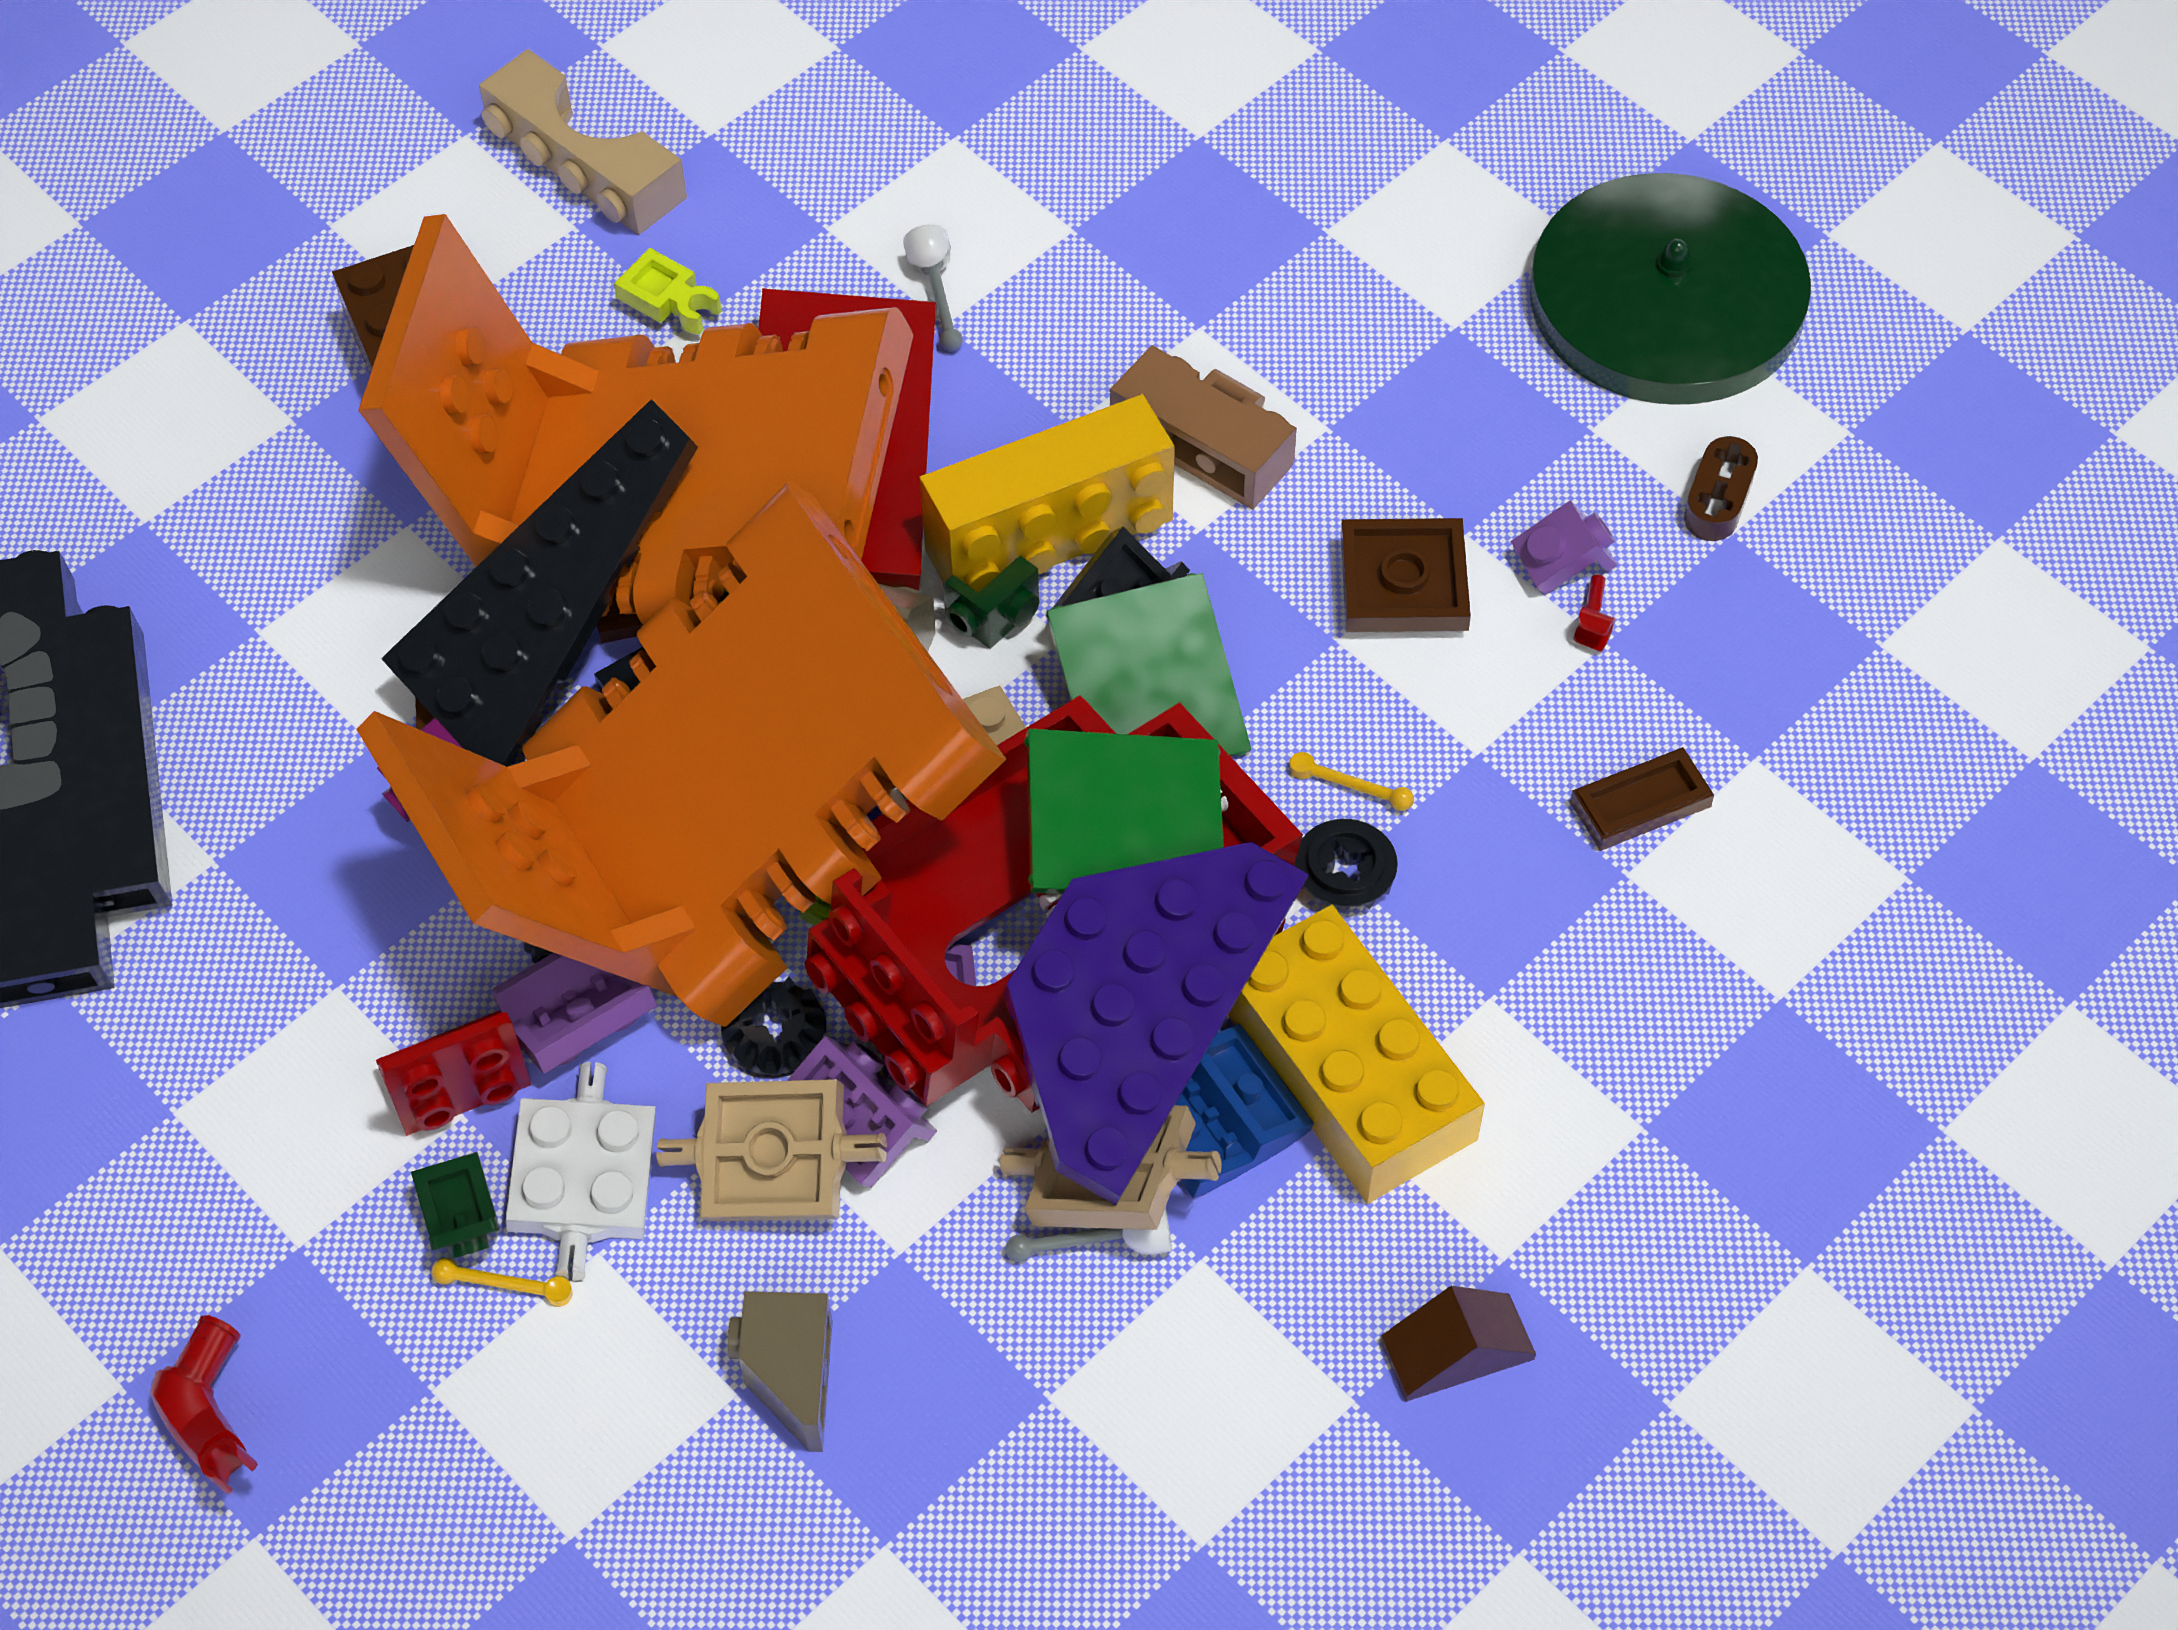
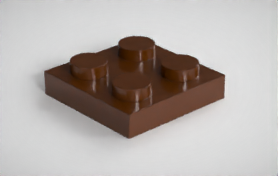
M1463 518L1341 520L1340 537L1346 632L1469 631L1471 612Z

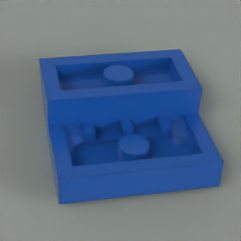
M1241 1024L1217 1033L1175 1105L1188 1106L1196 1122L1186 1151H1218L1222 1164L1221 1173H1218L1219 1178L1216 1181L1181 1179V1183L1194 1199L1234 1180L1272 1158L1310 1132L1314 1125V1122Z

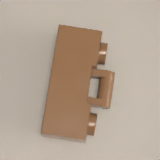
M1151 345L1110 388V406L1143 394L1175 446L1174 464L1252 510L1286 475L1295 462L1297 427L1291 425L1279 413L1263 409L1265 396L1216 368L1203 380H1200V372L1195 370L1186 360L1178 356H1171Z

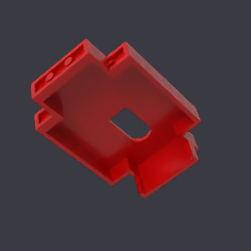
M1081 695L996 745L1006 760L943 820L920 810L908 799L905 802L908 803L910 812L898 823L884 814L873 819L871 822L879 832L881 840L870 850L866 851L864 848L862 850L882 878L864 896L861 895L863 877L855 868L833 880L831 910L828 918L808 929L807 957L804 961V966L811 982L821 993L828 994L830 992L844 1008L845 1018L854 1034L863 1042L872 1041L885 1057L887 1070L895 1083L905 1091L912 1089L926 1107L991 1065V1073L994 1080L1007 1096L1011 1098L1017 1096L1031 1113L1040 1109V1107L1036 1106L1022 1055L1024 1051L1015 1020L1010 1018L1004 997L1006 984L1014 971L990 985L972 986L959 981L950 973L945 963V956L948 949L957 940L1032 894L1030 893V884L1028 882L1030 863L1027 753L1024 744L1028 729L1116 734ZM1180 702L1128 733V735L1215 740ZM1218 744L1220 749L1221 798L1226 796L1228 801V809L1222 812L1223 848L1252 842L1294 866L1303 834ZM1035 893V894H1036V896H1037L1038 898H1040V896H1042V895H1044V894H1047V893ZM1056 901L1047 908L1050 910L1053 906H1055L1058 903V901ZM1286 918L1283 920L1275 935L1283 931Z

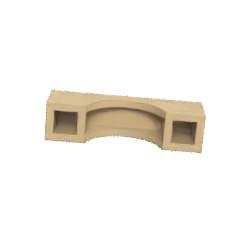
M526 49L478 84L484 108L482 118L488 129L498 138L506 137L521 148L525 156L537 166L544 165L559 176L563 184L574 194L582 193L597 204L610 221L614 223L620 221L637 235H640L688 198L682 159L645 132L641 131L620 138H595L581 134L569 127L568 123L573 116L566 76L531 50Z

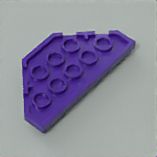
M1249 842L1073 878L1007 982L1004 991L1010 1018L1015 1020L1024 1051L1022 1055L1036 1106L1041 1108L1050 1139L1048 1144L1055 1170L1110 1203L1117 1205L1298 897L1309 874L1258 845Z

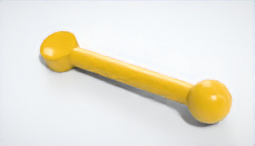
M1298 752L1290 758V773L1297 779L1303 780L1315 776L1390 801L1392 807L1397 811H1406L1413 806L1414 795L1406 787H1398L1393 790L1315 764L1312 755L1306 752Z
M449 1258L438 1259L431 1268L432 1278L441 1285H447L457 1280L545 1296L547 1301L555 1307H562L568 1304L573 1297L570 1282L562 1276H555L547 1282L458 1267Z

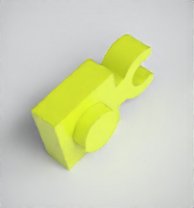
M650 247L613 283L616 299L659 323H662L672 313L679 317L682 328L692 334L700 335L703 331L702 317L696 310L706 309L717 316L722 312L720 296L714 289L707 286H697L695 272Z

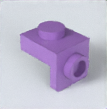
M1571 500L1510 541L1534 584L1545 595L1595 561L1607 572L1618 566L1608 549V546L1615 542V538L1605 522L1596 512L1587 517Z

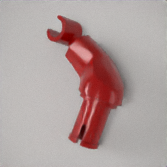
M201 1315L195 1330L173 1367L166 1366L163 1370L155 1371L151 1382L150 1395L160 1418L181 1449L200 1467L202 1474L224 1493L230 1494L234 1490L228 1484L230 1474L234 1473L243 1464L253 1472L257 1468L258 1463L247 1453L243 1443L219 1409L213 1397L214 1390L210 1386L233 1346L240 1340L241 1335L234 1327L223 1320L210 1315Z

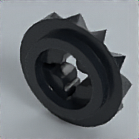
M1334 819L1315 826L1305 834L1301 840L1294 866L1309 874L1302 889H1306L1313 895L1317 906L1323 903L1335 905L1344 914L1350 907L1361 905L1370 910L1376 899L1383 894L1389 895L1396 877L1398 862L1391 841L1379 829L1360 820ZM1334 851L1348 865L1359 863L1356 870V881L1353 878H1348L1347 874L1343 871L1332 873L1335 867Z
M789 976L784 982H772L726 1027L721 1026L722 1041L730 1057L743 1068L765 1075H778L796 1070L826 1035L825 1010L816 999L812 988L805 990L797 986ZM772 1007L773 1011H777L778 1017L781 1020H785L782 1022L781 1042L775 1043L773 1034H769L766 1026H760L765 1021L764 1014L767 1013V1008Z

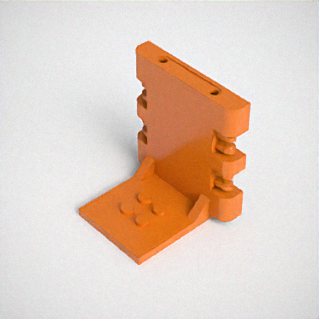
M431 215L423 217L358 411L475 567H477L652 399L698 446V449L662 512L654 513L637 542L640 550L630 568L623 566L608 593L612 599L602 617L610 612L609 606L612 605L614 594H616L620 614H637L640 622L644 625L670 598L678 599L691 606L690 600L699 591L704 590L721 603L725 587L722 585L721 580H719L718 572L728 563H732L743 572L728 550L727 542L787 482L796 484L815 497L861 560L914 334L901 311L893 307L816 316L810 331L796 332L791 336L792 341L789 343L787 351H783L780 337L777 335L762 336L756 325L744 323L706 328L701 335L699 343L685 345L678 363L675 361L673 348L669 346L654 347L650 339L645 335L569 342L563 347L561 354L532 343L447 215Z
M787 482L727 542L728 550L743 570L742 572L732 563H728L718 572L719 580H721L729 595L719 603L711 594L701 590L690 600L691 606L678 599L670 598L637 631L638 640L647 653L643 650L639 651L629 661V664L640 683L631 690L628 685L615 677L602 688L603 694L587 686H582L522 746V751L527 761L506 767L377 711H373L356 728L473 924L674 995L699 1017L724 1027L732 1022L787 969V966L768 939L769 937L774 941L787 930L786 921L774 905L779 898L784 896L792 907L804 913L816 902L814 894L826 903L831 904L833 880L853 868L863 877L862 896L882 878L862 850V848L866 851L870 850L881 840L879 832L867 816L876 805L885 816L898 823L910 812L908 803L904 801L901 795L902 793L920 810L943 820L1006 760L815 497L792 482Z

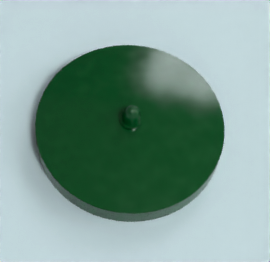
M1647 173L1616 178L1596 185L1577 195L1559 209L1550 219L1538 240L1533 258L1529 292L1533 316L1545 341L1566 365L1583 378L1601 388L1631 399L1658 404L1690 405L1708 403L1740 394L1769 378L1784 364L1798 344L1803 331L1811 297V279L1805 255L1790 229L1779 217L1754 198L1735 188L1706 178L1674 173Z

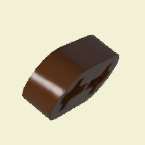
M1724 436L1710 442L1705 449L1688 495L1684 514L1685 525L1694 536L1702 540L1719 541L1731 536L1737 528L1758 465V454L1748 441L1739 437ZM1725 462L1737 464L1732 471L1730 479L1720 476L1721 468L1725 465ZM1712 498L1722 501L1721 509L1717 512L1716 516L1705 513L1710 506Z

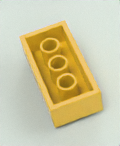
M1141 394L922 475L919 478L925 551L943 583L950 576L954 575L979 593L1019 556H1022L1036 566L1039 575L1045 573L1054 565L1083 554H1094L1108 535L1122 526L1132 536L1138 533L1145 534L1155 531L1164 523L1173 520L1175 446L1145 396Z
M1330 905L1275 935L1228 1016L1235 1025L1241 1024L1314 1122L1313 1132L1368 1205L1478 1141L1485 1102L1336 908Z

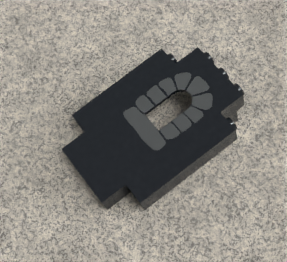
M31 550L19 554L16 558L0 560V667L4 669L7 680L14 760L13 764L0 766V1008L115 988L108 917L173 906L144 633L130 606L118 608L116 606L103 605L93 607L86 613H83L77 602L75 579L60 551Z

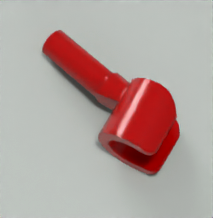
M1596 574L1591 577L1587 603L1580 610L1579 624L1575 630L1573 640L1578 644L1603 652L1611 637L1616 619L1601 613L1606 579L1604 576Z

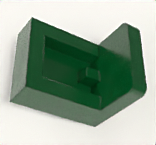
M1019 556L979 593L956 576H950L943 583L945 616L949 624L962 636H973L991 649L1015 626H1024L1035 615L1040 603L1038 568L1022 556Z
M478 1152L411 1171L432 1251L447 1247L450 1260L490 1248L487 1234L501 1231Z

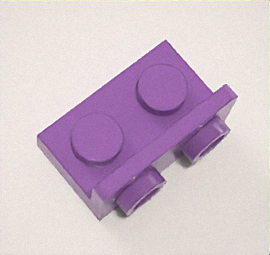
M824 1036L787 1081L837 1079L844 1084L843 1124L847 1135L885 1134L887 1148H881L887 1152L885 1162H846L845 1169L859 1184L872 1188L915 1137L929 1141L935 1135L937 1129L923 1116L928 1110V1106L926 1107L912 1090L905 1091L897 1084L893 1087L879 1073L884 1063L872 1050L856 1039L848 1045Z

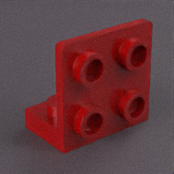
M499 1010L376 1059L377 1066L406 1136L420 1130L431 1131L439 1129L450 1123L457 1115L484 1104L496 1105L512 1098L519 1090L531 1086L511 1019L507 1012L500 1013Z

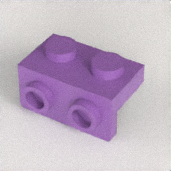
M552 953L497 985L491 991L499 1012L508 1013L520 1048L543 1074L557 1066L573 1061L583 1050L614 1032L630 1027L640 1016L658 1006L648 985L634 982L556 953Z

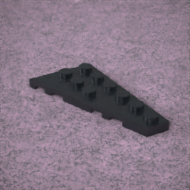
M652 399L381 658L462 748L506 767L510 766L525 738L530 739L536 733L543 720L538 716L556 684L565 682L612 599L608 593L623 566L630 568L638 554L640 546L637 542L654 513L662 512L698 449V446Z

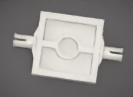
M585 1062L579 1066L577 1098L564 1101L521 1098L506 1214L507 1232L538 1233L560 1241L556 1276H562L568 1281L572 1256H574L572 1266L573 1281L585 1278L588 1243L607 1238L644 1240L656 1106L613 1104L603 1100L608 1069L604 1064L595 1062L592 1086H590L592 1076L591 1062Z

